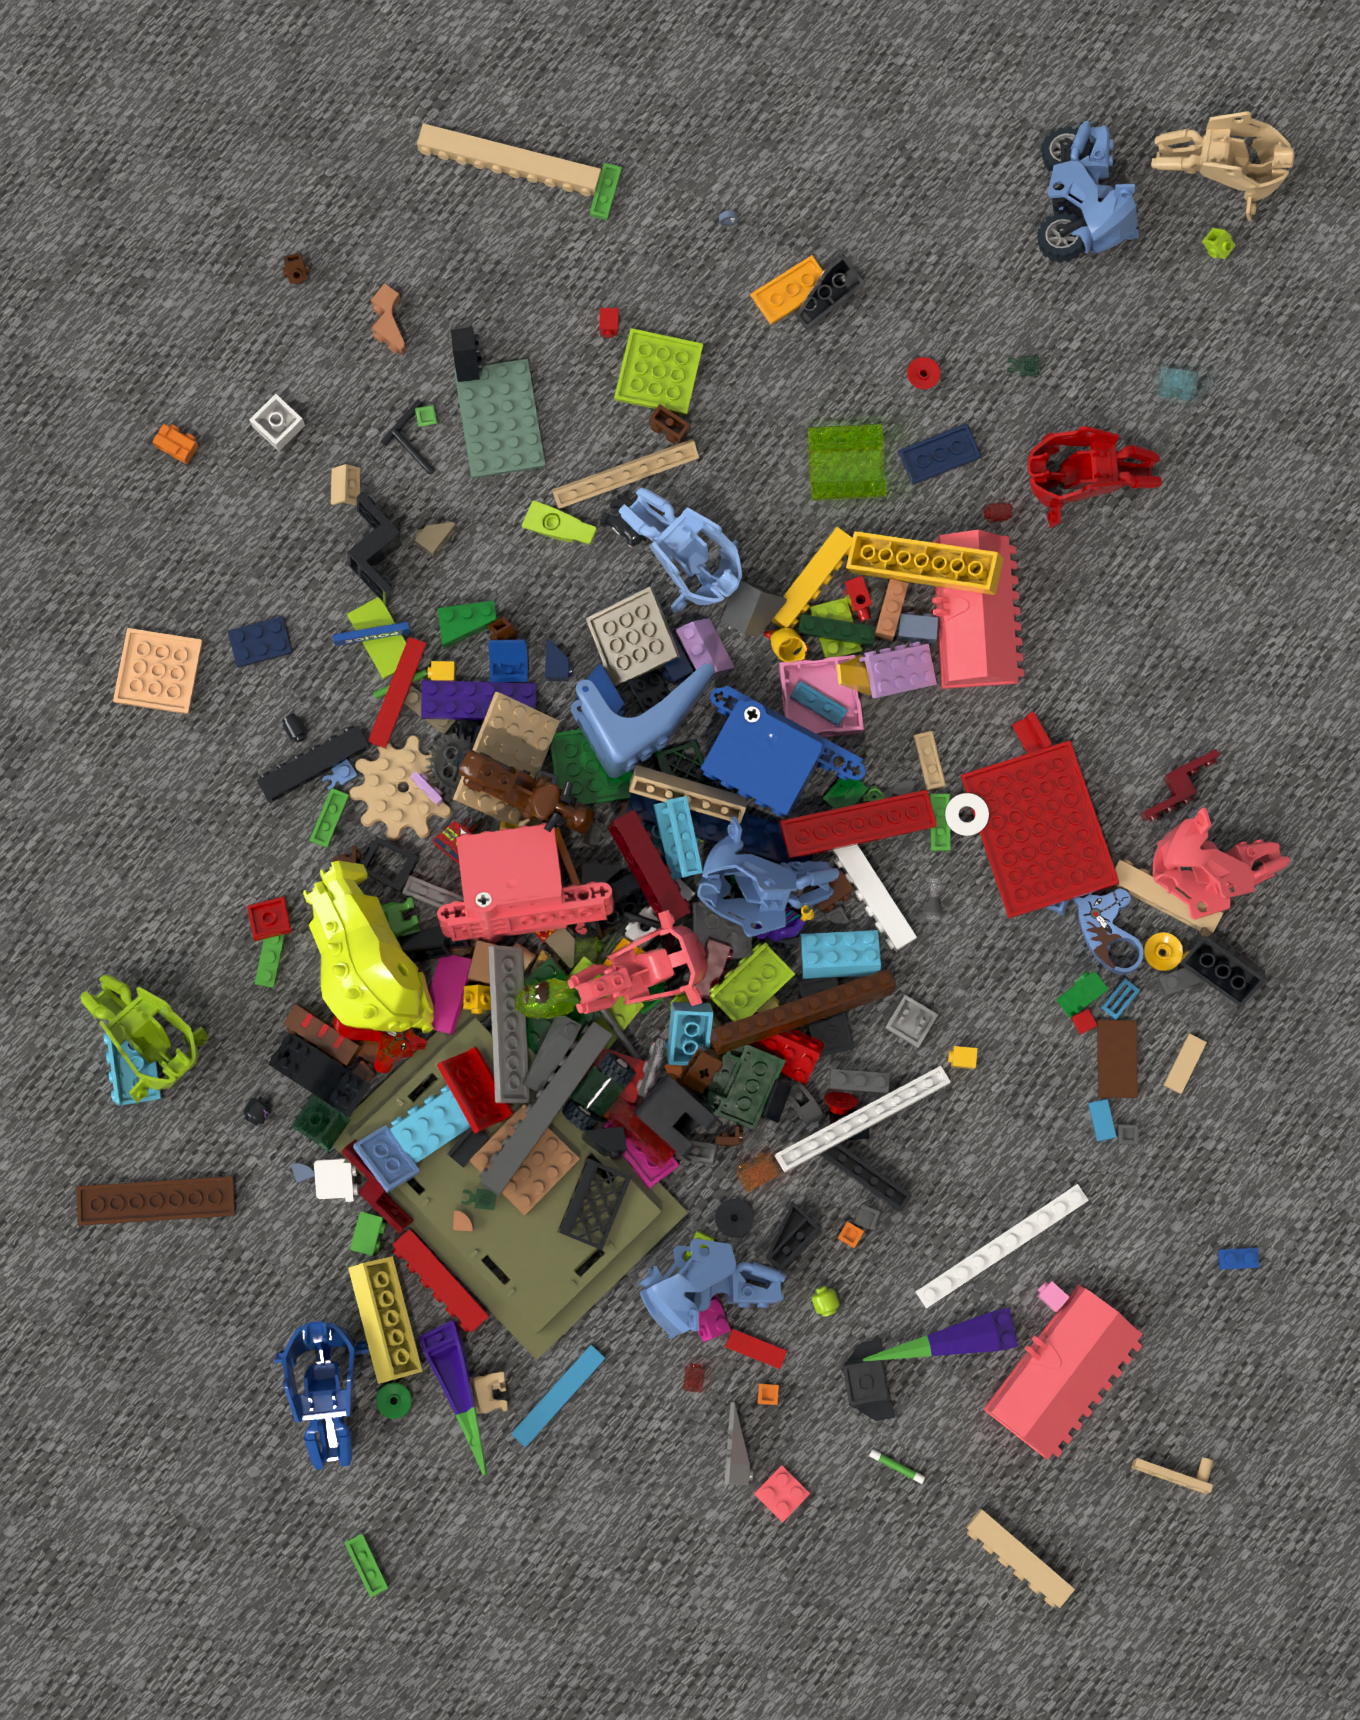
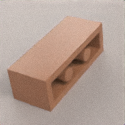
M890 579L875 632L876 638L890 642L893 641L909 583Z

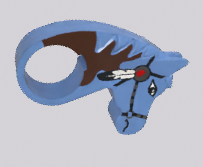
M1117 889L1104 896L1092 895L1090 893L1085 898L1077 897L1072 899L1078 907L1079 924L1086 944L1097 961L1118 975H1128L1137 970L1144 954L1140 941L1112 923L1116 919L1118 911L1124 910L1129 905L1131 899L1129 893L1126 890ZM1118 941L1131 943L1138 952V961L1129 968L1117 967L1109 958L1110 944Z

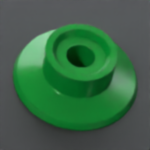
M389 1383L383 1386L377 1394V1408L386 1418H401L411 1407V1394L405 1386L399 1383ZM392 1397H396L398 1399L396 1405L391 1403Z

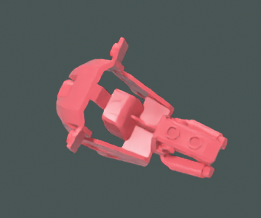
M1202 808L1198 811L1195 818L1185 819L1157 843L1158 847L1153 859V878L1156 883L1167 890L1168 894L1172 893L1187 904L1190 917L1196 920L1228 910L1231 897L1254 892L1255 885L1273 877L1274 873L1286 868L1290 863V859L1288 856H1281L1279 843L1264 842L1263 839L1256 840L1252 844L1241 842L1225 854L1218 850L1214 842L1205 841L1208 838L1207 831L1212 825L1207 809ZM1258 860L1264 864L1258 868L1259 870H1251L1253 863ZM1180 866L1192 867L1193 872L1189 870L1181 871ZM1178 887L1180 890H1182L1184 893L1190 896L1191 899H1188L1175 888ZM1234 887V892H1230V888ZM1197 903H1204L1207 908L1206 912H1200L1197 909Z
M669 910L658 913L662 927L633 940L609 954L607 959L611 961V966L594 964L571 976V979L568 980L569 988L577 989L581 998L580 1004L576 1005L578 1012L588 1014L611 1008L621 996H624V1005L662 999L682 993L687 994L691 1006L702 1003L701 992L694 986L703 981L708 962L705 959L706 953L703 945L698 941V935L685 926L673 927L675 921ZM667 933H671L678 938L680 948H682L681 951L667 955L665 949H654L636 955L633 949L659 934L661 936ZM687 963L691 972L688 985L679 987L680 989L650 995L648 987L671 978L674 975L672 968ZM599 974L603 975L598 978L592 979Z

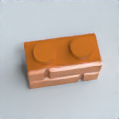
M163 424L159 433L153 439V444L156 448L186 465L198 449L196 438L189 433H186V435L180 433V429L173 424H170V426Z

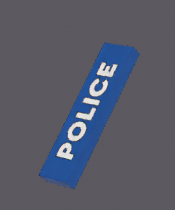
M408 622L333 634V641L335 646L409 634L410 628Z

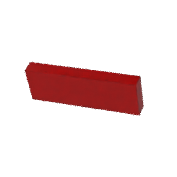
M734 1329L731 1330L725 1346L728 1349L778 1369L781 1368L787 1350Z

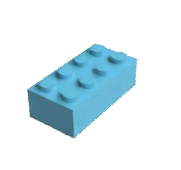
M878 930L801 934L800 949L803 979L868 976L881 970Z

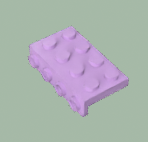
M919 641L910 643L909 648H906L905 644L894 647L895 651H891V648L879 650L880 654H876V651L864 653L865 657L859 658V660L866 663L872 697L878 698L937 685L929 644L921 645Z

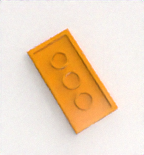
M813 255L751 293L750 296L770 325L802 305L824 271Z

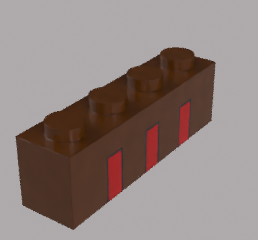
M300 1004L294 1005L283 1023L287 1026V1031L294 1035L298 1033L303 1037L302 1040L311 1046L313 1044L318 1046L319 1051L327 1056L330 1054L335 1058L334 1061L343 1067L344 1065L351 1066L363 1048V1045L357 1041L342 1037L335 1030L334 1026Z

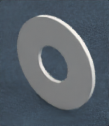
M964 793L955 796L948 803L945 817L948 826L955 833L970 836L979 833L986 826L989 812L986 803L979 796ZM966 806L973 808L976 814L974 820L968 823L961 821L958 815L960 809Z

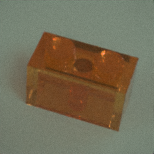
M765 1153L754 1157L755 1162L751 1164L745 1162L737 1167L738 1171L735 1174L745 1193L781 1175L770 1154L765 1155Z

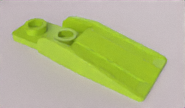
M532 501L522 523L523 528L565 542H574L576 540L588 545L592 543L597 532L595 526L583 523L567 513L537 501Z

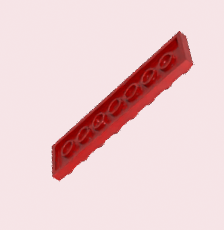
M927 790L779 822L788 859L937 827Z

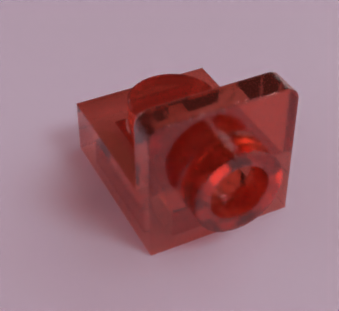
M690 1363V1367L686 1366L683 1382L684 1391L702 1393L705 1369H701V1364Z

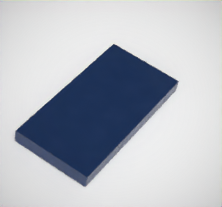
M967 423L898 450L912 486L982 457Z

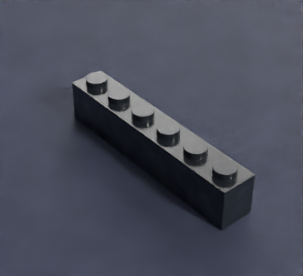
M358 725L355 727L350 726L344 730L343 734L339 736L333 735L327 739L326 743L313 746L310 752L298 754L290 763H282L276 767L277 770L262 774L257 782L268 802L272 803L329 772L346 759L349 761L369 750L370 746Z
M815 1127V1129L812 1131V1133H811L810 1135H812V1134H814V1133H816V1132H818V1131H820V1130ZM840 1144L819 1154L824 1160L899 1213L912 1197L911 1194Z

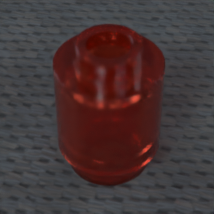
M1006 502L987 504L983 511L985 520L988 519L989 523L1007 521L1012 518L1011 504H1006Z

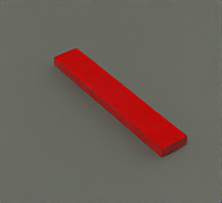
M408 637L368 743L387 749L427 643Z

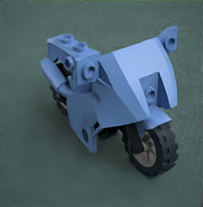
M1084 121L1079 128L1072 129L1069 126L1064 129L1063 127L1058 128L1057 131L1053 130L1049 136L1045 137V143H1042L1043 163L1048 171H1052L1048 196L1052 198L1054 212L1052 217H1047L1046 221L1041 223V228L1037 232L1039 250L1042 251L1043 256L1048 257L1053 262L1054 260L1058 263L1063 261L1070 262L1073 258L1077 259L1080 253L1083 254L1085 252L1088 254L1090 250L1095 254L1110 249L1125 239L1139 238L1136 204L1132 197L1135 193V184H1118L1114 190L1112 186L1099 185L1098 182L1109 177V166H1113V155H1110V150H1114V140L1110 139L1107 125L1091 127L1090 122ZM1061 183L1060 187L1053 188L1054 185ZM1052 233L1056 235V237L1049 238Z

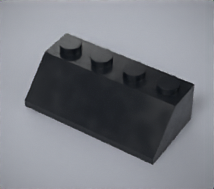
M1205 927L1192 939L1180 960L1182 966L1241 1008L1266 980L1265 970Z

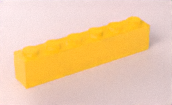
M836 527L783 596L787 601L771 620L780 628L794 629L799 622L797 618L801 613L805 614L808 611L810 601L812 599L816 600L822 592L820 588L824 584L826 586L833 578L831 574L834 570L838 571L844 564L843 558L846 555L849 556L853 540L851 536Z

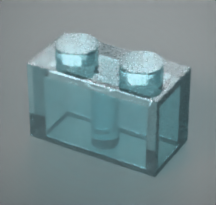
M1161 367L1158 373L1156 394L1163 398L1179 397L1183 401L1193 399L1196 394L1198 372Z

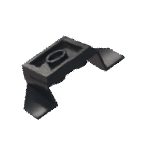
M881 1339L861 1342L848 1361L842 1366L849 1406L858 1409L875 1421L895 1418L892 1400H889L882 1360L863 1361V1358L883 1351Z

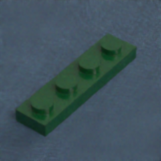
M801 614L798 634L872 647L874 645L876 627Z

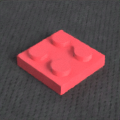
M781 1465L754 1494L783 1523L810 1493Z

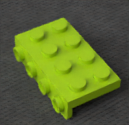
M766 942L763 945L759 943L752 950L754 954L749 958L745 956L738 963L740 967L735 972L733 970L728 972L724 977L726 980L721 985L717 983L710 990L712 994L709 998L733 1022L755 1014L795 975Z

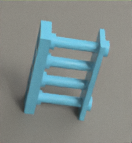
M687 796L654 804L665 862L671 870L672 879L703 873Z

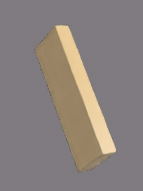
M933 731L914 735L927 791L945 787L946 784Z
M1189 1033L1163 1086L1182 1094L1207 1042Z

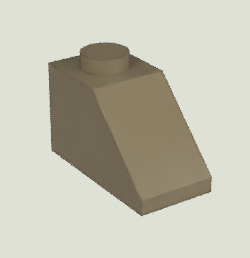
M448 522L426 525L423 530L420 529L416 533L415 543L434 558L456 531V524Z
M569 927L557 929L545 940V943L572 971L575 961V939L573 938L575 934Z

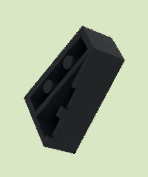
M792 1202L766 1259L777 1270L784 1273L822 1233L821 1228Z

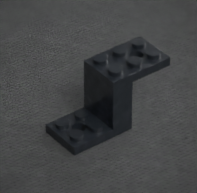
M362 492L357 496V512L374 530L347 552L348 566L386 606L391 601L392 585L385 577L382 578L378 574L379 571L375 566L400 546V528L394 522L391 523L387 519V514L375 506V502L370 496L366 497Z
M290 1032L284 1037L281 1046L272 1055L268 1065L349 1118L371 1086L370 1083Z

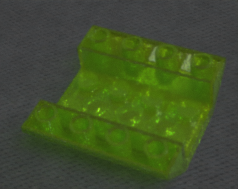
M883 424L807 428L809 484L812 501L887 497L883 459Z

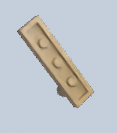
M1138 1458L1133 1460L1131 1468L1204 1494H1209L1212 1491L1213 1485L1209 1484L1208 1480L1214 1461L1208 1458L1201 1459L1196 1479Z

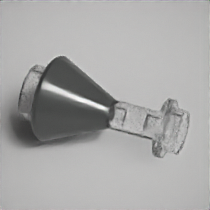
M929 878L927 884L930 885V898L921 915L925 916V921L940 922V917H943L944 913L937 896L938 886L942 885L938 878Z

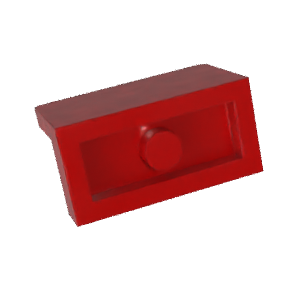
M1034 711L1012 725L1027 754L1052 745Z

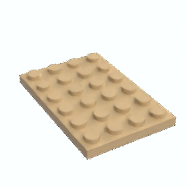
M495 692L472 750L478 753L483 752L491 756V758L509 767L513 766L522 772L527 770L531 772L529 776L535 779L536 773L541 770L560 721L504 694ZM464 776L461 777L453 800L509 824H517L521 820L522 810L516 807L513 808L507 805L506 802L483 791L478 792L465 786L463 783Z

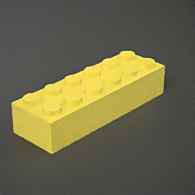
M393 1256L348 1268L378 1384L423 1372Z

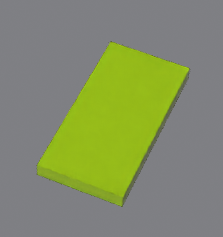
M378 597L347 614L355 630L395 624L386 606ZM397 635L362 642L383 680L393 675L406 645L403 636Z

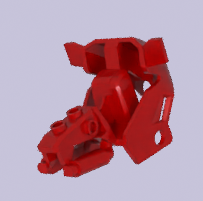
M1081 426L1076 431L1054 434L1050 432L1030 451L1028 456V473L1032 476L1030 488L1033 495L1044 506L1050 508V511L1047 513V520L1050 528H1054L1061 523V508L1065 506L1064 502H1075L1111 493L1126 485L1131 486V488L1145 489L1160 487L1162 485L1161 477L1152 476V467L1155 463L1160 462L1159 454L1135 445L1125 446L1121 451L1117 452L1115 444L1119 438L1118 434L1088 426ZM1058 445L1088 446L1091 448V450L1077 451L1062 463L1061 470L1050 472L1046 468L1049 457L1060 452ZM1130 457L1144 461V463L1124 462V459ZM1063 484V489L1081 490L1059 496L1047 491V488Z

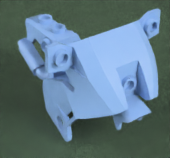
M640 488L636 492L637 500L630 507L624 504L620 508L619 513L639 535L646 536L653 541L650 545L652 552L674 583L680 588L679 593L681 595L671 605L672 612L675 614L677 611H682L687 605V599L698 605H709L724 600L723 596L729 597L738 588L742 578L741 563L738 555V541L734 540L731 542L722 533V528L688 507L678 518L675 517L674 509L668 500L647 488ZM647 503L659 509L660 511L665 512V515H659L656 511L650 508ZM700 531L721 546L718 552L722 559L719 569L713 575L710 574L705 565L709 559L708 547L697 535ZM673 558L676 565L690 578L696 574L702 586L695 593L688 590L680 577L678 569L671 562Z

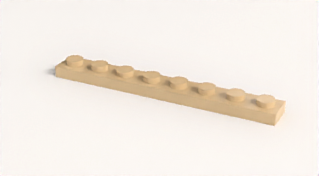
M691 439L552 489L557 507L560 509L698 459L699 455L695 442Z

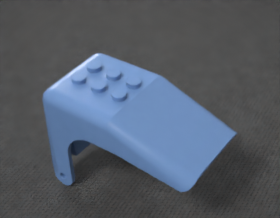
M703 664L661 702L642 715L633 718L621 717L611 711L590 680L579 681L576 685V693L580 700L572 703L571 713L606 774L611 778L620 777L624 773L632 771L635 765L648 760L656 751H661L665 748L668 741L709 687L715 674V668L711 664ZM587 687L589 690L584 692L582 688ZM581 707L582 712L577 711V708Z

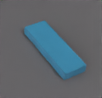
M799 681L790 695L791 699L839 727L848 712V709L802 681Z

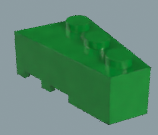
M487 601L438 608L444 650L466 640L470 636L489 629L487 625L497 620L495 602Z
M1087 971L1073 982L1075 985L1056 1000L1068 1017L1071 1018L1109 989L1095 971L1091 974Z

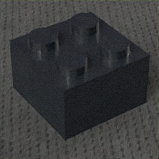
M473 327L452 329V349L457 381L480 380L479 372H483L478 334H474Z

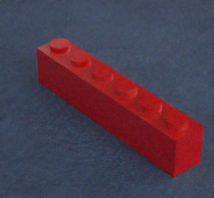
M411 1229L392 1244L395 1248L393 1252L399 1259L404 1258L408 1262L407 1268L413 1274L417 1272L421 1276L419 1281L426 1288L430 1286L434 1291L432 1294L439 1303L443 1301L448 1306L445 1310L452 1317H458L461 1321L459 1325L465 1332L469 1330L473 1333L490 1317Z

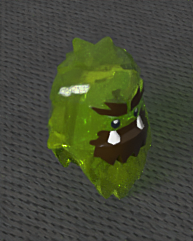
M556 978L537 982L533 985H525L515 997L516 1010L520 1011L522 1015L537 1019L540 1017L550 1019L568 1014L574 1010L573 1007L578 1004L579 1000L573 997L575 988L570 989L568 981Z

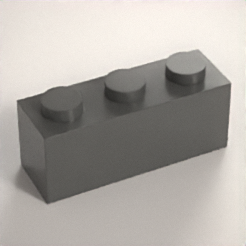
M831 1069L829 1090L887 1095L889 1092L890 1073Z

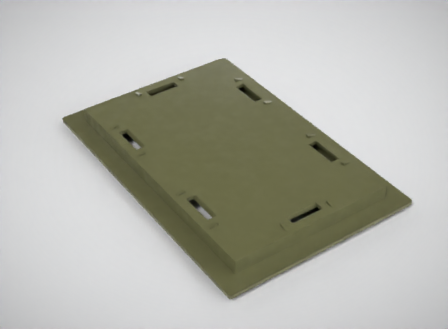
M462 1007L454 1035L437 1031L427 1041L425 1049L417 1050L412 1057L404 1062L354 1110L350 1118L347 1117L327 1136V1140L341 1153L343 1148L354 1139L360 1141L385 1125L390 1130L391 1122L399 1116L405 1117L408 1115L407 1111L415 1105L420 1107L425 1103L424 1100L432 1094L434 1096L441 1093L440 1089L447 1085L437 1064L464 1053L472 1047L479 1049L494 1076L492 1027L487 1030L480 1022L491 1013V1010H484L483 1014H471V1010H465ZM527 1046L529 1071L536 1054ZM433 1073L437 1079L412 1102L408 1095ZM547 1081L543 1088L546 1089L550 1082ZM532 1089L529 1090L530 1103H525L527 1107L531 1103L535 1104L538 1100L536 1097L538 1092ZM574 1094L570 1096L548 1128L580 1160L526 1216L503 1194L498 1197L479 1184L481 1172L470 1161L463 1168L447 1155L466 1131L416 1163L420 1172L413 1178L425 1189L421 1195L407 1182L387 1193L414 1220L410 1227L535 1359H539L687 1214V1211L659 1182L648 1189L623 1155L620 1158L614 1159L610 1158V1156L604 1157L582 1140L584 1131L571 1124L562 1113V1110L572 1098L581 1102ZM509 1103L513 1114L504 1121L482 1130V1132L490 1139L524 1105L523 1103ZM600 1120L592 1130L602 1129L603 1124ZM593 1154L603 1165L632 1177L602 1249L605 1254L580 1277L575 1271L598 1248L557 1231L586 1158ZM357 1169L363 1178L368 1181L369 1179ZM596 1170L595 1177L597 1182L604 1180L603 1175ZM620 1176L615 1177L612 1181L615 1189L623 1187L626 1179ZM608 1181L599 1184L603 1195L613 1191ZM597 1186L589 1188L587 1194L590 1200L600 1196ZM614 1193L604 1197L608 1208L614 1206L617 1202ZM602 1199L591 1203L595 1213L606 1209ZM589 1204L581 1207L580 1213L583 1219L593 1215ZM454 1210L464 1213L470 1219L473 1231H453ZM607 1211L597 1215L601 1226L609 1222L610 1218ZM594 1217L584 1221L588 1232L598 1228ZM582 1223L574 1225L571 1233L577 1236L584 1234L585 1230ZM600 1230L589 1234L592 1242L600 1244L602 1239ZM486 1255L510 1279L506 1285L481 1261Z

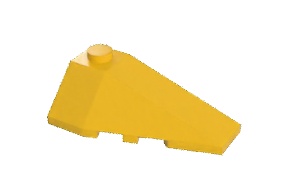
M858 655L855 658L849 659V661L836 665L839 685L866 695H872L866 663L859 660V658L864 656Z

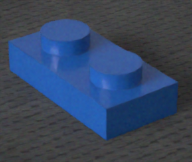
M1258 1248L1218 1250L1219 1270L1260 1268Z

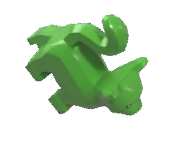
M412 897L407 898L404 903L391 902L381 905L390 929L396 938L420 931L419 925H417V915L412 916L407 921L404 920L402 915L404 912L414 908Z

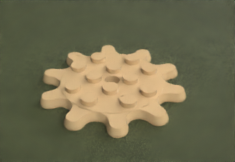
M416 735L409 736L405 747L402 749L394 748L389 741L387 749L377 746L380 754L375 761L360 758L355 763L356 769L364 775L365 781L360 786L352 787L349 791V796L356 801L363 800L368 805L366 813L361 817V823L366 827H371L376 822H384L387 825V838L391 841H397L401 836L402 830L406 827L413 828L420 838H425L430 834L428 819L431 816L438 815L442 818H448L452 814V808L443 801L437 806L411 780L410 776L416 771L419 775L423 773L429 779L428 784L432 788L437 785V782L431 783L434 777L427 775L431 772V769H427L426 766L430 765L431 762L427 761L426 758H431L432 755H425L420 751L421 741ZM407 783L409 789L407 792L402 793L398 790V785Z

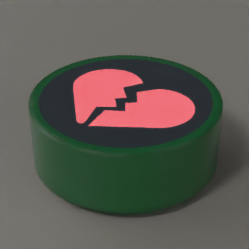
M588 922L572 924V931L577 938H586L591 932V926Z

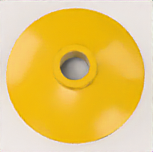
M1161 932L1154 934L1147 940L1144 947V956L1148 964L1154 969L1168 971L1180 963L1183 956V948L1180 941L1174 935ZM1160 949L1165 950V956L1159 954Z

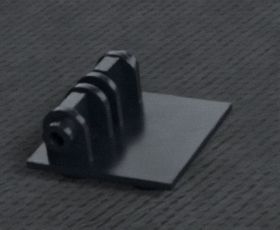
M658 669L627 681L628 688L631 689L634 695L633 698L637 700L636 703L639 704L642 714L670 694Z

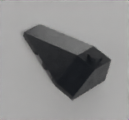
M844 254L827 266L796 312L795 316L806 330L866 284Z

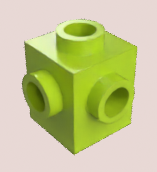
M1212 228L1202 241L1208 250V254L1213 258L1226 259L1236 246L1231 239L1232 236L1226 230Z

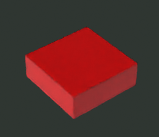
M1089 1009L1071 1017L1079 1035L1097 1027Z

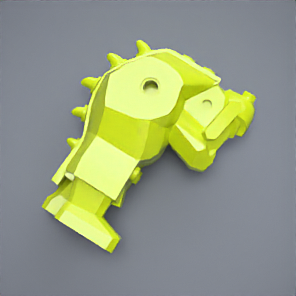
M335 861L331 863L330 871L325 872L324 869H321L320 876L322 881L314 884L313 892L310 893L304 890L303 895L306 902L313 907L314 919L310 922L309 927L321 954L322 998L344 1025L350 1027L402 1032L413 1027L422 1029L423 1033L432 1031L434 1029L432 1023L435 1014L425 975L423 972H418L419 968L402 951L399 942L390 929L378 897L364 895L358 887L367 879L364 865Z

